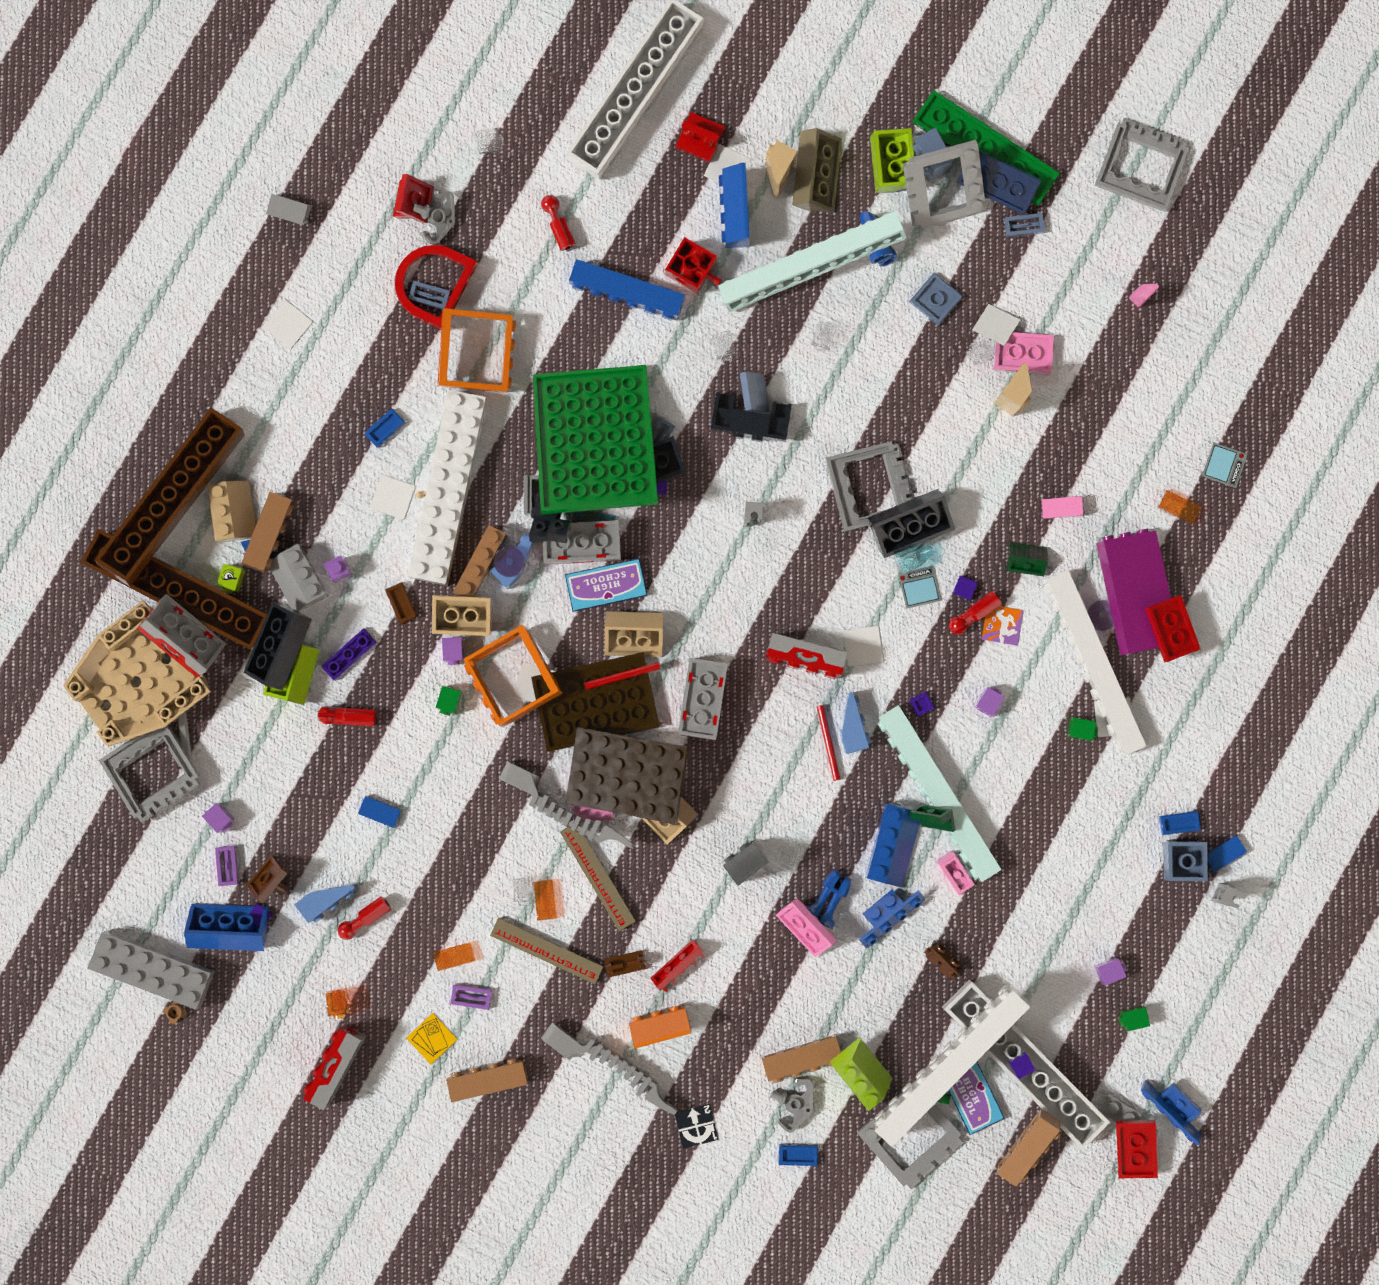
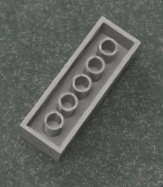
M110 931L101 932L87 968L195 1010L201 1008L215 973L211 969Z

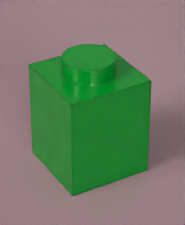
M442 686L435 708L440 709L439 713L444 715L456 714L462 692Z
M1070 718L1067 737L1086 741H1093V738L1097 737L1098 727L1095 721Z
M1141 1005L1119 1010L1121 1016H1118L1120 1027H1124V1030L1132 1031L1150 1027L1146 1007Z

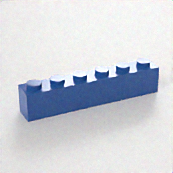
M578 259L574 263L569 278V283L575 290L583 291L585 289L590 291L591 295L597 297L603 295L615 303L622 301L630 308L637 309V307H640L646 313L652 315L659 313L667 320H673V318L678 320L685 299V294Z

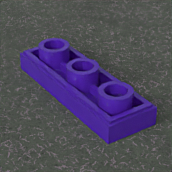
M363 628L321 667L335 681L370 650L377 641ZM347 651H351L352 653L351 657L349 658L346 657Z

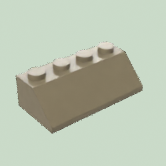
M818 128L800 131L793 206L803 210L834 213L842 138Z

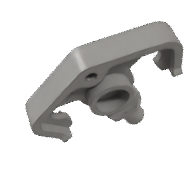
M434 191L437 198L445 197L447 199L446 204L442 208L436 206L431 208L429 205L423 207L415 204L413 207V211L420 213L423 219L427 218L429 223L436 227V235L434 237H431L428 231H423L419 234L429 244H438L455 224L454 195L450 191Z
M795 1078L797 1086L806 1085L807 1090L801 1096L791 1094L787 1097V1092L782 1094L774 1090L771 1092L770 1098L777 1100L780 1106L785 1104L787 1111L794 1115L793 1123L790 1125L786 1123L784 1118L777 1120V1123L786 1132H794L813 1112L814 1086L813 1082L808 1078Z

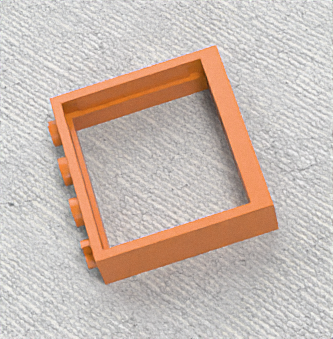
M444 308L442 310L437 387L508 392V389H511L512 378L509 377V370L513 368V358H510V351L514 350V339H511L512 331L515 332L516 320H513V315ZM451 316L506 321L501 385L447 380Z
M524 625L517 627L463 659L467 674L472 675L475 680L472 682L475 689L483 695L481 700L484 706L490 708L492 715H490L491 719L496 725L498 724L501 727L507 726L563 693L528 628ZM521 637L550 692L504 718L475 663Z

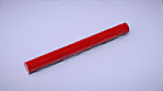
M659 662L584 682L586 690L659 670L660 665Z
M824 705L816 706L833 781L841 780Z

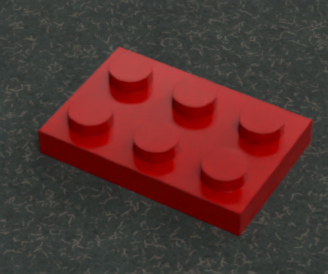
M1181 595L1145 608L1164 663L1201 650Z
M1116 1121L1118 1179L1158 1178L1156 1121Z

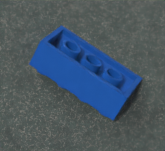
M745 162L723 168L722 175H719V187L723 186V194H719L720 205H724V212H720L721 224H725V231H721L722 243H726V248L749 246Z
M885 803L865 878L903 888L920 824L919 820L910 818V811L912 810Z
M191 904L184 930L186 948L264 951L268 930L267 911L269 909L262 906L264 910L260 928L254 925L253 917L249 915L254 906Z

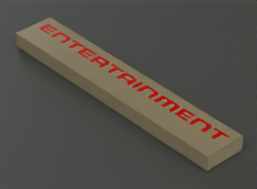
M570 826L560 831L617 929L621 931L636 922L587 838L580 835L579 831L571 830Z
M501 918L497 919L490 936L593 984H596L603 968L602 965Z

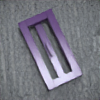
M236 846L215 848L218 886L238 885ZM228 850H231L233 881H231ZM221 851H224L226 882H223Z
M454 984L450 1004L489 1010L492 990ZM464 990L487 994V997L456 993V991ZM461 997L467 999L486 1001V1004L484 1005L478 1003L457 1001L455 1000V998Z

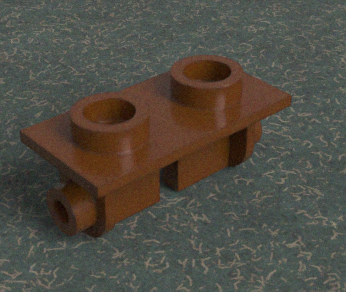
M934 940L930 948H926L923 953L926 954L925 957L934 966L940 961L942 964L938 969L947 978L953 979L956 974L959 975L962 966L958 959L951 957L942 944Z
M642 950L604 959L608 978L646 969Z

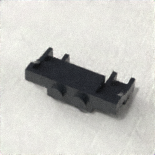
M716 392L710 430L727 432L737 439L751 437V440L755 442H763V440L767 439L786 442L792 404L788 403L786 405L773 401L771 415L733 409L735 395L731 394L730 396Z
M537 492L535 498L536 506L532 507L531 510L533 522L529 532V541L534 543L545 541L567 543L568 530H571V521L560 519L562 513L541 514L540 492Z

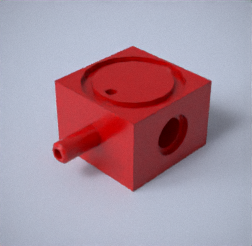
M684 237L665 268V275L697 294L706 280L716 285H720L722 282L721 278L711 273L717 263V255Z

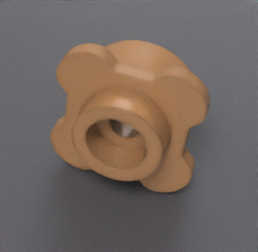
M173 1002L171 1006H166L163 1010L172 1024L177 1023L178 1019L184 1018L187 1015L186 1010H183L181 1004Z

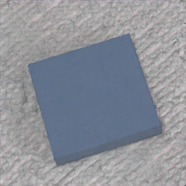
M934 272L909 302L939 326L963 296Z
M740 373L745 410L759 413L770 412L764 374Z

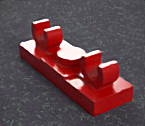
M691 940L650 979L660 991L663 989L665 992H668L669 990L666 986L670 982L676 985L674 978L684 973L691 963L697 966L698 964L695 962V959L698 956L702 959L705 958L703 950L694 940Z

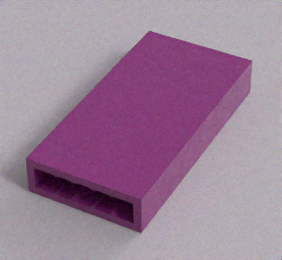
M1148 529L1138 530L1135 535H1131V532L1119 534V538H1114L1113 535L1102 537L1103 541L1096 543L1121 656L1159 648L1145 608L1171 599L1156 531L1149 532Z

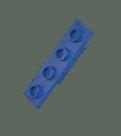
M891 889L862 913L873 926L870 931L859 939L865 948L873 946L878 941V938L883 934L889 933L893 926L903 921L913 909L919 908L925 900L921 892L918 890L903 902Z
M1145 1080L1141 1088L1144 1097L1151 1100L1156 1105L1158 1111L1165 1114L1176 1128L1181 1129L1189 1141L1199 1145L1202 1134L1190 1122L1201 1114L1202 1109L1174 1082L1159 1093Z

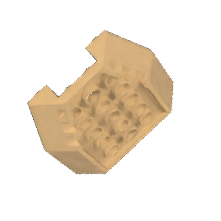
M144 600L96 636L63 685L71 698L81 703L97 725L99 730L96 732L107 747L166 727L211 692L206 677L203 674L196 678L173 658L169 664H165L163 656L167 653L137 630V627L152 609ZM135 677H140L141 679L139 687H134L133 685ZM106 700H109L111 703V708L108 711H105L102 706Z

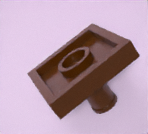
M270 855L246 885L255 898L263 904L273 891L277 892L280 896L287 892L288 885L281 882L287 875V872L277 858Z

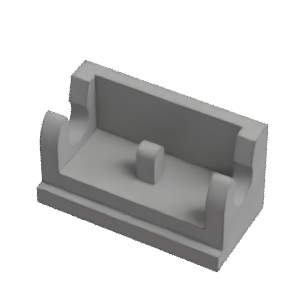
M271 194L266 214L304 225V223H307L312 206Z
M524 475L525 516H531L532 507L536 506V494L540 492L539 475Z
M746 501L743 527H749L751 517L753 520L757 518L756 525H760L765 503Z
M1218 884L1211 901L1238 908L1240 906L1233 903V897L1238 896L1239 898L1246 899L1247 894L1231 886Z

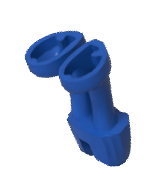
M864 211L859 218L861 225H863L867 221L875 220L879 217L876 214ZM891 245L877 250L870 255V262L872 264L878 263L880 267L887 266L897 259V253Z
M837 870L832 871L823 881L824 888L817 901L811 906H806L810 913L818 918L825 902L831 893H834L828 907L819 918V922L830 929H833L835 926L833 920L835 909L842 897H847L852 879L845 876L839 887H835L841 875Z

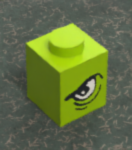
M223 563L217 586L222 587L221 591L232 594L233 591L239 592L245 570Z

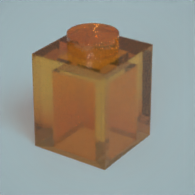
M348 989L326 992L328 1016H333L334 1019L345 1018V1014L350 1013Z

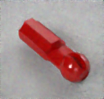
M553 195L544 196L541 201V207L552 218L550 227L560 250L564 251L573 248L576 245L566 219L560 217L558 213L559 200Z
M991 591L970 606L962 615L953 617L949 622L950 631L955 635L963 634L971 624L981 620L1002 604L1000 599Z
M323 706L318 711L317 717L325 725L341 724L375 727L376 710Z
M380 896L360 910L358 917L354 920L342 922L338 926L339 937L343 940L352 939L359 928L364 925L370 926L391 911V906L384 897Z

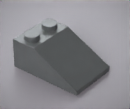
M747 841L739 848L740 852L734 855L732 853L724 859L725 864L723 867L737 886L769 863L754 842L750 844Z

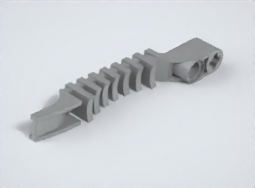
M510 762L506 763L499 779L531 794L532 800L529 806L538 807V812H545V816L554 817L555 821L563 822L562 825L570 826L571 830L579 831L580 835L588 836L587 839L591 841L596 840L601 843L605 840H617L633 849L635 844L608 826L604 825L600 836H598L597 834L603 823L600 820L596 819L590 832L589 828L593 822L592 820L586 818L581 827L580 825L584 818L577 816L575 821L572 822L574 814L568 812L566 817H563L566 812L563 808H559L556 813L555 811L559 804L551 802L550 806H548L551 797L548 795L541 797L537 786L539 776Z
M554 1022L551 1023L542 1035L541 1039L569 1060H571L574 1054L585 1052L590 1054L589 1059L592 1061L600 1054L599 1062L601 1064L609 1058L611 1061L608 1063V1067L612 1069L615 1063L619 1066L616 1070L618 1074L623 1069L627 1070L623 1077L625 1080H628L632 1074L635 1076L630 1082L631 1087L634 1088L639 1080L643 1081L637 1089L636 1095L640 1097L649 1085L651 1088L646 1093L645 1099L673 1115L676 1114L678 1108L660 1096L657 1082L652 1080V1076L649 1074L646 1076L641 1069L637 1070L633 1063L632 1065L628 1064L627 1059L624 1058L622 1060L618 1053H612V1049L609 1047L606 1049L603 1043L594 1044L595 1039L591 1038L588 1043L583 1044Z

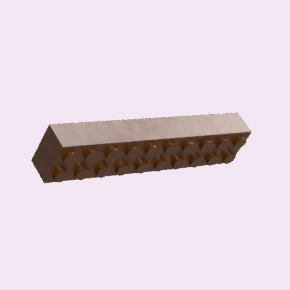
M210 407L95 558L97 565L131 587L245 436L243 428Z
M98 528L80 563L127 586L99 567L95 562V558L112 537V535ZM152 557L131 587H129L156 602L167 594L207 628L250 650H253L267 614L155 557Z

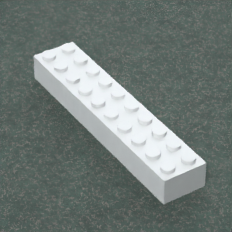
M669 0L567 151V160L596 179H600L702 28L703 17L678 1Z
M448 389L408 577L412 579L448 586L488 400L486 397Z
M968 980L942 1008L962 1028H967L971 1024L970 1020L977 1013L981 1014L985 1010L984 1006L990 1000L972 981ZM1014 1024L986 1052L1040 1108L1061 1121L1060 1128L1082 1150L1110 1123ZM1026 1052L1036 1070L1019 1080L1009 1061Z
M1012 984L1008 987L1006 985L1003 986L997 993L999 996L994 1001L992 999L988 1001L984 1006L985 1010L981 1014L977 1013L970 1020L971 1024L967 1028L963 1027L956 1036L958 1038L954 1042L949 1041L943 1048L944 1052L940 1056L935 1055L929 1062L930 1066L926 1070L924 1068L920 1070L915 1076L917 1079L912 1084L909 1082L902 1089L903 1093L899 1097L895 1096L889 1102L887 1110L885 1112L881 1110L875 1116V1132L891 1147L1030 1008L1028 1000Z

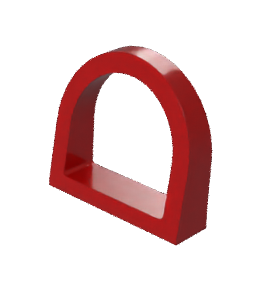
M427 245L412 251L400 263L395 276V291L400 304L411 316L441 330L442 313L440 317H437L416 307L407 298L404 291V279L408 269L417 260L427 256H440L464 267L465 269L445 306L446 309H455L477 267V261L445 246Z

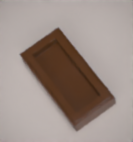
M403 582L385 589L400 625L418 617Z

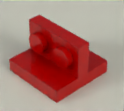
M690 112L687 121L684 120L682 124L681 134L675 148L710 163L723 135L725 126Z
M402 174V179L399 181L393 217L397 219L412 218L420 223H427L428 219H423L420 213L413 211V207L415 204L423 207L426 205L431 206L434 186L409 174Z

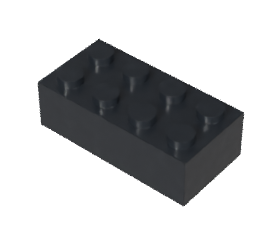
M671 436L654 442L656 485L685 476L686 471L674 437Z
M939 489L867 518L878 550L884 558L955 530L945 496Z
M272 602L243 673L265 686L283 690L312 619L289 606Z

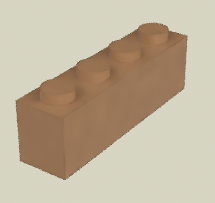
M269 492L243 557L242 565L263 573L266 569H270L273 561L270 558L273 551H277L280 541L277 539L280 533H284L287 523H284L286 516L290 517L294 508L291 505V499Z
M488 525L453 591L455 595L476 597L507 538L504 532Z
M832 1035L762 1056L761 1059L768 1082L777 1083L783 1081V1077L789 1075L793 1078L802 1075V1071L810 1070V1072L820 1070L822 1065L828 1064V1066H832L829 1061L841 1053L836 1035Z
M518 1057L508 1059L507 1063L502 1065L499 1062L488 1064L489 1068L484 1069L478 1066L470 1068V1072L463 1074L462 1071L450 1073L451 1076L446 1081L451 1103L527 1085L529 1081L524 1059L519 1060Z
M1041 1108L1000 1161L997 1174L1014 1186H1017L1020 1181L1024 1182L1028 1177L1030 1168H1035L1041 1154H1046L1049 1150L1051 1141L1053 1139L1057 1140L1062 1132L1060 1129L1061 1121Z

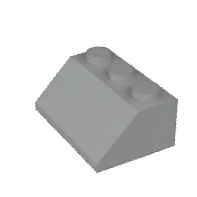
M296 544L273 559L270 570L291 608L300 612L329 596L301 545Z

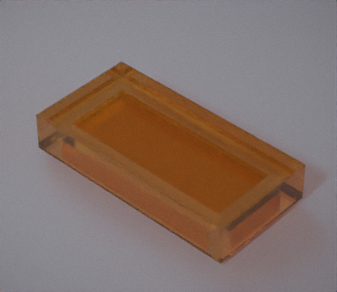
M1168 490L1165 491L1157 507L1191 525L1201 509L1200 506Z
M553 880L533 882L537 921L557 919Z
M471 942L433 952L438 971L476 961Z

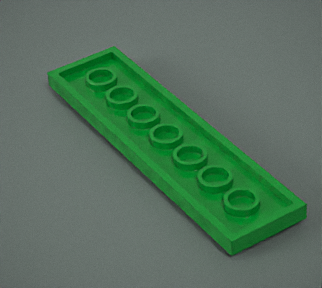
M935 90L932 91L912 121L914 125L925 132L936 128L944 144L948 147L976 140L978 150L1042 179L1031 201L1037 206L1060 174Z

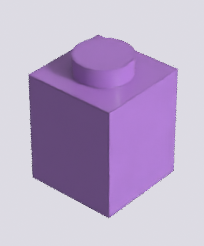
M341 555L324 563L331 580L335 583L352 575L345 558Z
M462 637L442 638L443 661L448 662V665H459V661H464Z
M994 686L991 688L986 687L974 708L989 717H993L1004 699V696L1001 695L1002 691Z
M215 803L202 815L204 820L217 833H226L233 827L232 822L235 820L220 803Z
M1116 957L1094 966L1100 982L1104 986L1126 977L1125 972L1127 968L1123 960L1120 961Z

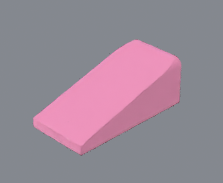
M1140 285L1129 296V299L1137 307H1140L1159 288V285Z
M1082 496L1042 499L1043 519L1081 517L1083 515Z
M950 851L936 861L958 895H961L975 885L953 851Z

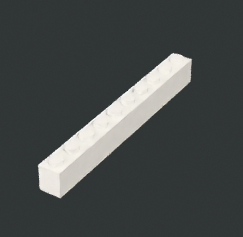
M1069 570L1044 580L1046 583L1044 584L1045 591L1048 595L1051 594L1053 602H1051L1055 612H1059L1061 617L1059 620L1060 625L1069 635L1067 637L1068 643L1071 648L1074 647L1077 653L1075 659L1079 665H1082L1085 671L1082 673L1083 677L1092 687V690H1090L1091 695L1100 705L1098 711L1101 717L1105 718L1108 723L1106 729L1109 735H1113L1115 739L1114 747L1117 753L1125 756L1146 747Z

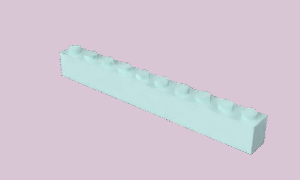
M896 211L886 213L880 218L867 221L856 228H850L842 234L834 235L804 250H798L785 258H779L773 263L762 265L754 271L743 273L732 280H726L723 284L718 285L730 313L867 256L877 250L905 240V232Z
M899 705L879 716V722H877L882 732H887L890 737L887 739L893 749L897 748L900 753L897 755L903 765L907 764L910 769L908 771L909 776L913 782L917 780L920 785L918 788L923 798L927 797L930 801L928 805L952 809L956 831H948L951 835L949 840L954 847L958 846L961 853L959 856L965 864L968 862L971 870L969 872L974 880L978 879L980 882H983L1001 870L1000 866Z

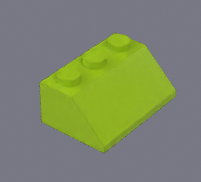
M911 128L874 131L870 136L875 192H895L905 189L906 178L904 176L903 164L909 162V158L914 157Z
M302 645L283 690L265 686L263 695L304 705L319 649Z
M860 1037L829 1061L868 1111L885 1098L893 1078Z

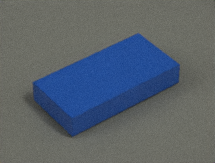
M391 408L364 434L379 448L405 424V421Z
M365 796L358 814L394 828L401 810Z
M1198 811L1159 816L1161 835L1201 830Z
M1235 835L1207 853V863L1212 871L1216 872L1247 851L1238 836Z
M779 1144V1165L818 1166V1145Z

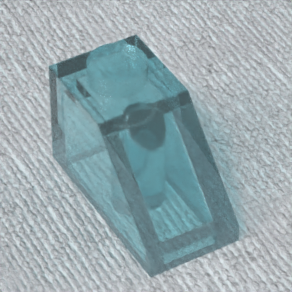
M928 540L893 556L897 567L903 574L921 567L933 554Z

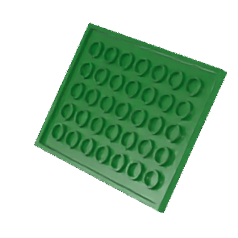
M636 365L533 374L541 514L657 505L658 497L647 366Z

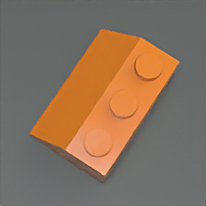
M675 1005L670 1007V1011L667 1012L657 1010L651 1012V1016L645 1018L643 1015L633 1017V1021L629 1022L634 1049L691 1034L686 1007L681 1008V1005Z

